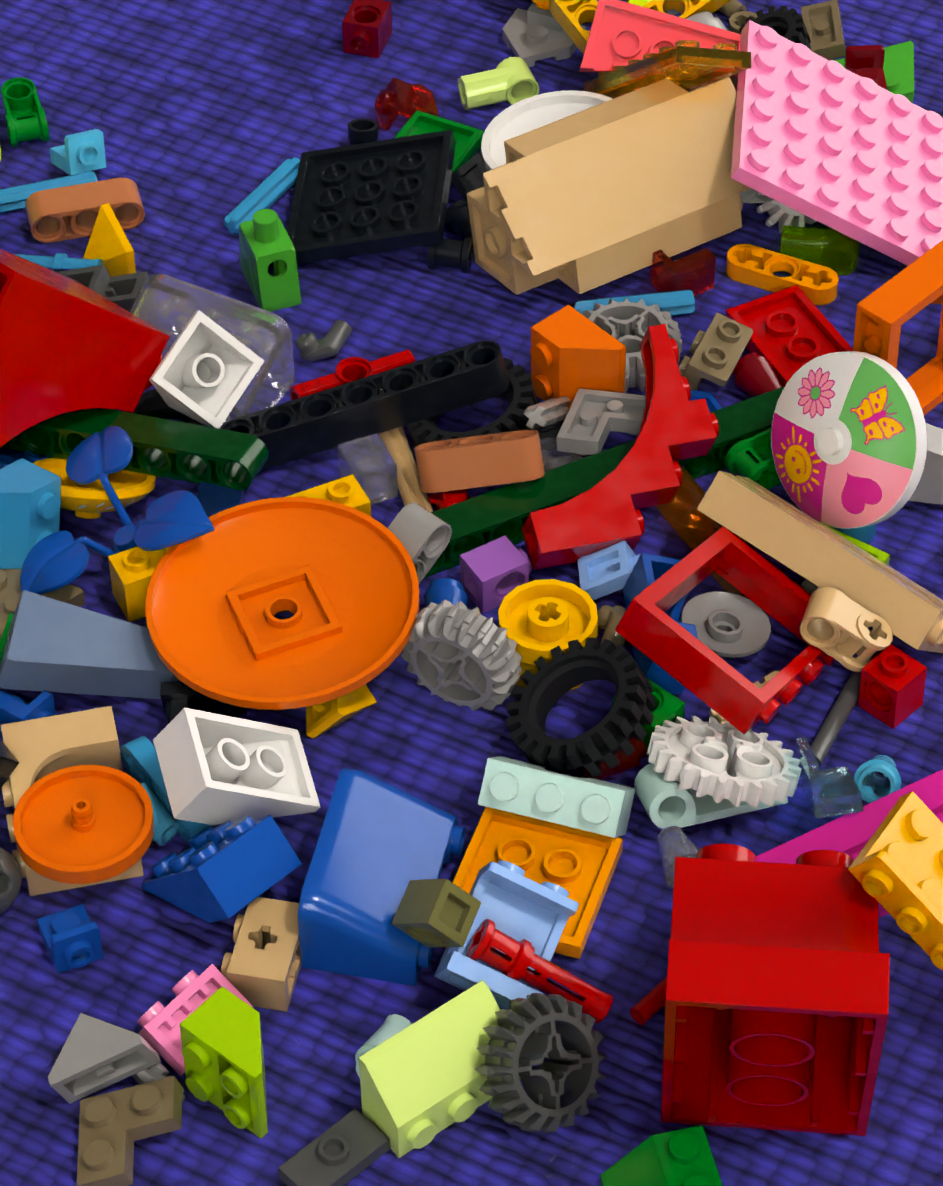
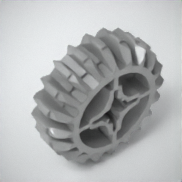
M627 297L624 302H615L610 298L605 306L595 303L592 311H583L582 315L626 346L625 393L628 388L636 387L642 392L645 387V371L639 345L649 326L666 325L669 338H673L677 343L679 351L678 363L680 362L682 339H680L681 333L678 328V322L671 319L670 312H661L658 304L646 306L643 299L634 303L629 302Z
M444 599L440 604L431 602L427 607L423 608L417 614L410 639L401 655L409 663L407 671L418 676L417 684L425 685L431 690V696L436 694L446 702L455 703L460 707L462 705L468 706L472 711L480 707L492 711L496 705L502 704L511 695L522 672V668L519 665L522 656L515 651L517 642L506 637L507 628L497 627L493 623V617L486 618L481 615L478 607L473 610L467 609L462 601L453 605L450 601Z

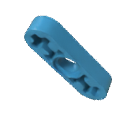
M140 736L122 745L120 748L121 756L130 775L139 783H146L173 817L155 746L145 736ZM173 817V820L179 824L177 832L186 842L203 829L211 826L209 824L174 819Z

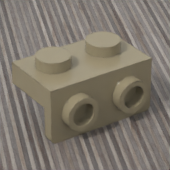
M717 312L707 331H698L689 350L690 353L694 354L692 358L685 355L679 366L681 377L687 378L690 390L697 391L703 379L724 387L751 339L753 330Z

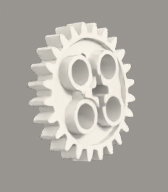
M692 716L690 722L681 717H676L675 723L664 720L663 726H655L647 754H649L648 762L655 764L653 769L655 772L665 773V781H679L678 789L680 790L691 789L696 791V797L699 798L706 794L711 795L716 803H720L723 799H728L737 807H739L740 801H745L754 808L758 807L759 801L768 806H773L775 800L782 803L786 802L787 796L793 797L802 769L799 767L800 760L792 757L794 753L792 750L781 749L783 742L768 741L767 733H756L751 731L752 728L744 735L728 721L726 724H721L714 717H710L708 722L702 721L697 716Z

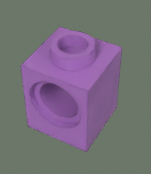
M506 535L460 555V583L464 586L466 594L482 613L499 607L508 593L517 586L529 582V573H531L530 560L527 554L522 549H517Z

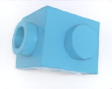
M99 129L67 135L64 138L65 145L50 148L51 163L65 171L68 175L106 168L103 132Z

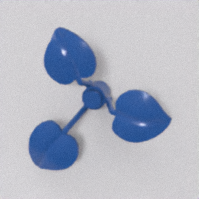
M118 426L106 427L101 432H96L87 437L72 451L66 463V472L71 481L78 485H87L100 479L101 485L124 524L114 535V551L85 536L75 540L72 534L66 530L50 534L39 541L28 553L21 570V591L26 590L42 595L60 589L74 581L87 567L90 555L86 547L106 557L137 546L145 551H156L187 542L214 531V525L193 493L186 490H177L159 497L150 504L146 511V519L139 520L138 527H135L108 479V474L119 472L129 464L133 454V443L124 429Z

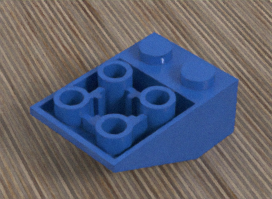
M246 815L233 824L229 820L214 829L211 826L203 829L187 841L191 848L179 855L173 852L156 862L151 867L154 875L141 883L144 890L208 923L229 919L302 863L271 815L254 820L250 815Z

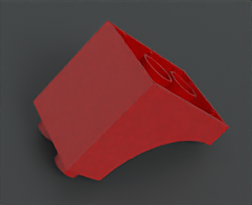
M0 249V448L24 430L63 413L92 408L118 409L133 413L143 391L152 386L149 379L162 361V352L170 336L78 281Z
M722 843L700 848L696 853V858L675 857L671 937L669 939L660 1122L866 1136L889 1015L890 953H879L878 901L864 890L862 884L848 870L854 861L851 856L834 850H813L799 855L796 859V864L756 862L755 854L751 850L739 845Z

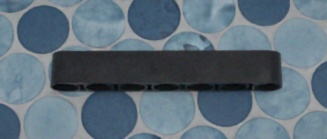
M487 340L479 341L234 418L223 424L220 429L251 434L262 440L269 452L268 459L261 468V470L496 397L508 389L510 378L501 347L498 343Z

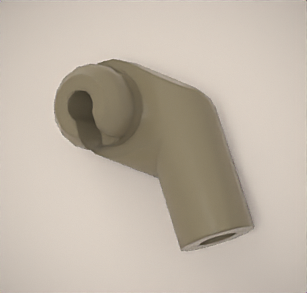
M604 605L598 610V626L601 629H605L600 645L604 639L612 641L616 647L618 645L624 647L626 639L615 631L626 611L624 607Z

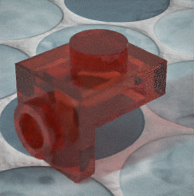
M392 78L387 88L380 91L375 101V111L380 128L386 130L390 129L398 115L411 118L416 110L439 116L432 91L421 84L413 85L396 78Z
M705 248L673 262L661 249L653 252L652 269L650 270L651 283L658 292L691 290L694 296L714 288L716 256L708 248Z

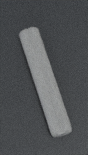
M562 396L527 407L523 413L529 418L526 426L533 430L565 420L569 411L567 406L571 400L568 397Z

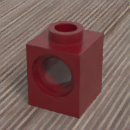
M353 0L342 21L344 53L380 58L392 34L391 2L383 0Z

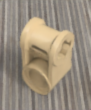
M822 587L813 591L800 624V634L808 644L819 648L839 661L845 668L854 672H860L871 661V657L876 651L886 649L893 641L892 630L883 618L871 613L848 598L843 592L831 587Z

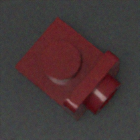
M882 45L846 47L844 68L861 77L870 78L878 86L888 90L883 69L884 47Z

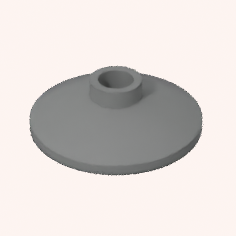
M713 591L697 595L686 603L681 615L682 623L696 626L698 640L722 657L736 658L752 655L760 651L770 637L771 624L764 610L750 599L735 593Z

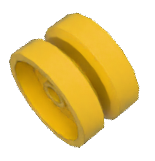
M556 579L533 580L519 585L504 597L498 609V627L507 628L506 637L517 642L515 651L522 656L519 664L522 672L519 676L525 670L536 674L539 669L534 664V661L541 656L547 664L554 660L550 650L557 646H560L566 654L569 653L568 642L578 639L584 648L587 638H597V606L586 591L573 583ZM520 678L516 686L526 687ZM582 684L573 687L571 690L580 687Z

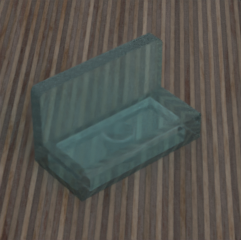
M806 737L796 738L798 758L800 760L799 766L802 768V788L815 818L862 812L861 792L848 767L841 766L819 770L818 762Z

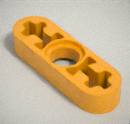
M738 244L731 247L727 252L726 274L734 281L773 293L798 285L814 305L829 304L837 297L839 278L837 273L831 268L751 244ZM787 272L790 273L791 276L778 277L774 276L772 273Z

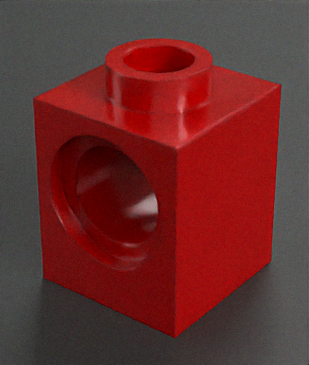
M892 644L889 645L862 668L858 706L890 728L895 729L923 705L927 667Z

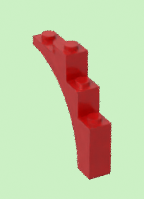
M665 324L649 326L639 345L645 371V408L639 433L631 450L615 470L590 490L562 504L529 513L522 528V534L533 570L577 562L578 558L624 540L634 550L645 529L644 519L639 509L670 503L682 484L681 468L676 460L707 455L719 435L718 421L715 414L709 412L706 399L690 401L691 391L689 382L686 377H681L677 364L679 360L678 346L673 338H669Z

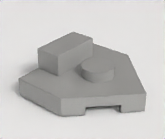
M535 2L531 4L528 10L517 8L502 28V39L507 48H511L515 57L523 58L528 67L535 66V61L553 57L555 61L570 58L578 48L552 16L550 10L536 7Z

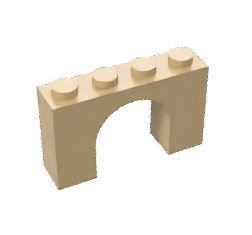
M112 706L1 725L3 743L19 761L17 767L1 787L5 807L14 806L16 808L20 798L31 785L59 769L77 765H101L122 771L119 740ZM14 813L6 815L11 843L15 842L13 831ZM12 850V854L19 864L22 878H27L29 896L144 876L141 858L131 868L108 880L90 884L61 883L36 873L23 861L18 850Z

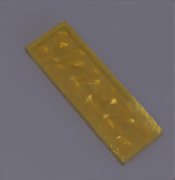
M676 41L675 47L659 48V53L644 54L642 60H629L627 66H614L612 72H599L597 78L584 83V91L605 95L614 99L666 78L686 91H690L751 69V52L737 51V45L714 44L712 49L700 48V42Z

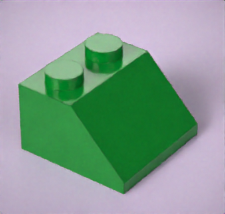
M703 1125L651 1135L600 1175L602 1186H723Z

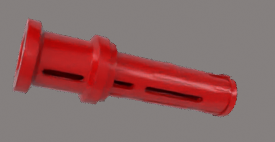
M485 919L480 924L467 947V957L475 961L479 959L501 971L502 974L517 981L520 979L547 995L558 994L566 998L567 1001L577 1002L583 1006L582 1013L589 1014L595 1018V1023L597 1024L606 1017L613 1003V996L599 990L576 977L571 972L535 954V948L531 942L526 939L517 941L497 930L495 922Z

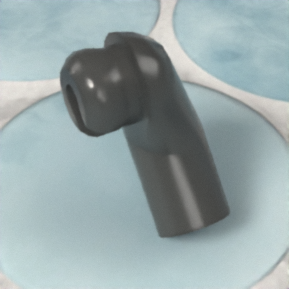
M337 320L324 338L317 340L314 333L308 332L307 335L303 333L297 338L295 343L296 348L300 351L299 356L310 362L336 356L351 335L352 328L347 322Z

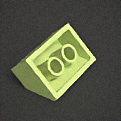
M483 980L359 1057L362 1115L390 1139V1149L398 1158L414 1148L420 1149L425 1147L434 1139L436 1134L455 1122L465 1121L479 1106L492 1098V1096L485 1095L482 1091L478 1090L487 1080V1076L480 1075L475 1070L481 1064H485V1055L476 1048L484 1044L488 1045L490 1040L483 1028L489 1025L498 1026L495 1012L500 1011L489 987Z

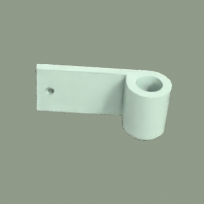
M653 763L642 768L634 782L636 795L651 821L657 827L665 830L683 828L788 803V796L786 802L782 803L775 800L773 806H768L759 801L757 808L750 806L745 801H740L739 807L734 806L728 799H723L720 803H716L713 800V796L707 794L699 798L696 797V791L678 789L679 781H665V773L655 772L653 770L655 764Z

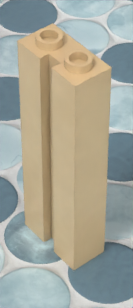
M718 471L697 510L819 588L831 587L843 592L848 598L866 610L883 618L890 626L893 635L913 648L921 651L943 653V600L750 478Z

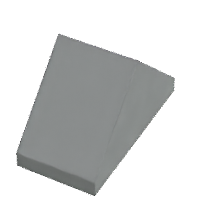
M80 1013L48 1075L50 1086L71 1104L161 1061L159 1054L140 1034Z

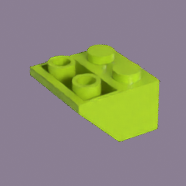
M222 986L179 1024L186 1073L185 1082L189 1091L197 1099L203 1102L210 1101L224 1112L226 1118L239 1129L247 1128L261 1139L268 1133L260 1013Z

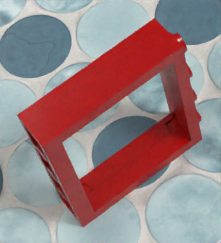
M724 526L634 597L615 628L617 633L744 735L760 720L768 724L782 705L780 702L785 706L789 705L804 684L807 686L812 684L825 667V664L830 667L835 661L833 657L819 648L808 644L800 634V624L811 594ZM714 571L808 645L807 648L761 689L665 613V611Z

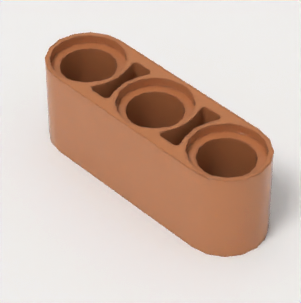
M114 178L41 190L30 195L25 202L32 236L37 241L43 243L91 236L100 206L109 203L123 231L136 228L145 217L137 184L129 178Z
M518 430L439 440L420 444L414 448L421 492L438 493L525 482L541 478L545 475L540 437L537 430Z

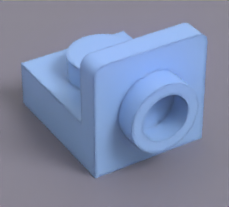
M624 540L578 558L580 588L586 591L592 600L623 589L641 554L636 555Z

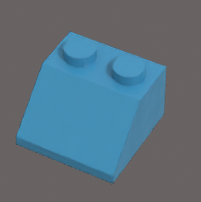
M23 458L0 469V569H22L30 550L43 538L59 531L61 477Z

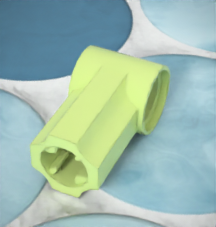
M520 57L506 58L499 63L496 69L458 78V91L465 110L505 101L513 105L539 93L536 79L527 63Z

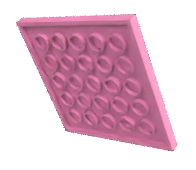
M749 20L741 30L731 178L907 266L943 240V118L934 111H927L911 103L903 95L894 94L878 86L872 79L861 77L845 69L837 61L827 60L812 52L807 46L784 38L772 28L761 26Z

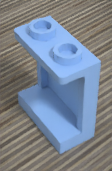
M499 860L497 863L490 862L479 870L469 894L479 900L481 905L463 947H446L434 977L464 991L483 980L489 987L499 1008L509 1010L510 1000L516 998L526 999V996L531 993H544L520 979L517 981L502 974L501 971L479 959L475 961L467 957V947L475 931L485 919H490L495 922L497 930L517 941L526 939L535 948V954L551 961L567 920L570 916L576 914L579 903L568 898L569 892L563 887L550 882L539 884L524 877L525 871L521 867L503 860Z

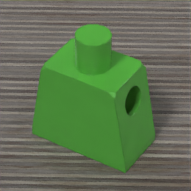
M258 210L254 213L253 220L242 222L239 225L240 268L264 314L302 303L294 245L274 210ZM270 263L274 265L275 276L268 273Z

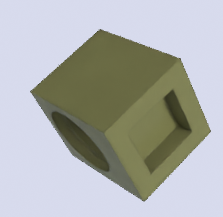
M448 879L410 880L392 925L426 947H463L481 902Z

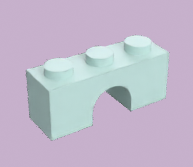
M497 756L487 759L478 805L616 838L626 835L636 789L594 778H579L545 770V767Z

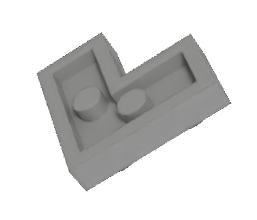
M579 388L556 437L557 451L575 453L581 456L593 455L601 452L610 431L638 435L645 408V395Z

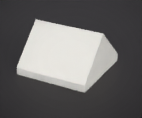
M196 310L149 381L169 407L208 427L219 429L264 363V360L200 310Z

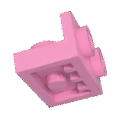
M213 964L201 975L191 970L172 988L171 991L177 996L166 1007L160 1001L156 1002L137 1021L142 1027L138 1034L157 1051L180 1077L185 1073L179 1025L222 986L253 1008L249 1001Z

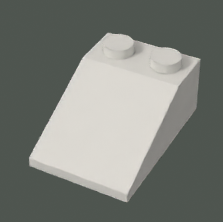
M184 707L153 739L174 819L218 825L229 820L231 823H234L246 815H250L254 820L268 815L274 818L313 813L320 808L298 729Z

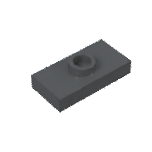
M355 1108L278 1167L279 1179L287 1186H344L390 1150V1139Z

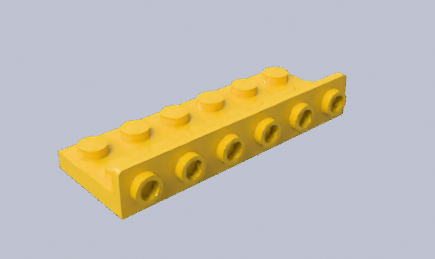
M912 791L899 798L848 870L862 884L864 890L874 897L896 920L900 929L909 934L930 957L932 963L943 971V823Z

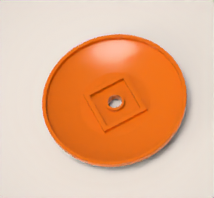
M278 497L256 500L236 505L208 517L215 530L187 542L171 546L158 562L147 588L145 615L148 633L156 653L168 670L184 684L209 698L238 707L259 710H284L313 706L334 700L364 686L389 667L402 652L410 639L417 614H419L420 605L419 582L414 563L404 545L388 528L355 508L337 502L308 497ZM281 611H289L295 614L288 619L274 617L275 614Z

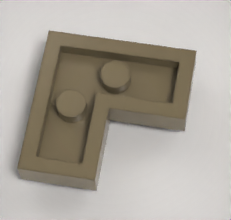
M175 1076L80 1100L77 1186L133 1185L134 1141L182 1129V1086Z

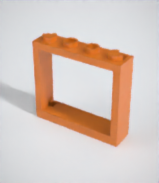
M943 240L857 304L853 351L875 355L897 369L901 325L943 294ZM943 302L936 356L906 379L919 400L924 416L943 401Z

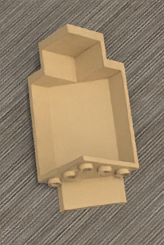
M730 77L691 92L686 91L666 78L504 141L506 164L484 172V187L467 193L475 263L516 295L557 278L578 294H582L742 228L741 210L743 209V202L740 192L748 190L750 187L731 178L737 91Z

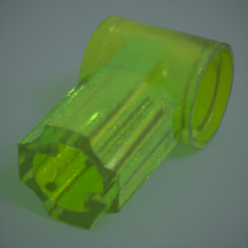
M783 225L780 245L781 254L821 264L833 269L838 276H846L856 270L861 248L860 242L830 227L828 230Z

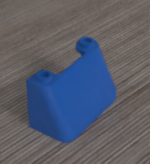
M342 768L300 895L298 929L301 966L303 968L416 986L421 968L430 967L434 947L424 946L392 925V922L410 880L439 879L443 863L450 864L453 855L461 856L465 841V827H458V818L361 770Z

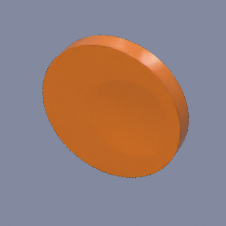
M101 765L71 766L42 777L25 791L17 803L13 815L16 847L23 861L41 876L68 884L101 882L125 872L135 865L146 853L152 842L155 828L152 803L144 787L127 773Z

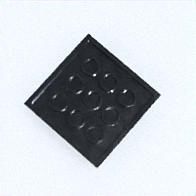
M445 130L303 152L301 154L287 233L295 248L297 264H309L320 260L341 257L350 258L355 255L390 252L396 249L416 246L426 247L442 243L456 146L453 131Z

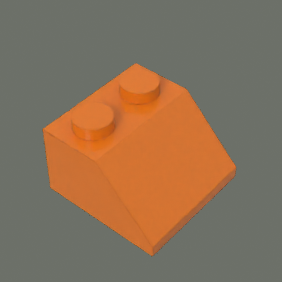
M567 305L531 326V381L535 394L539 399L547 401L552 398L556 399L565 396L571 400L567 406L570 409L579 388L625 393L626 346L573 307Z

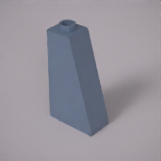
M22 591L11 619L0 664V688L161 699V682H178L179 679L168 670L156 653L148 633V628L33 592Z

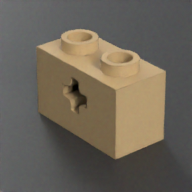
M257 897L248 904L245 915L238 914L233 929L235 947L233 953H225L221 973L253 1007L288 1011L301 967L298 929L299 903Z

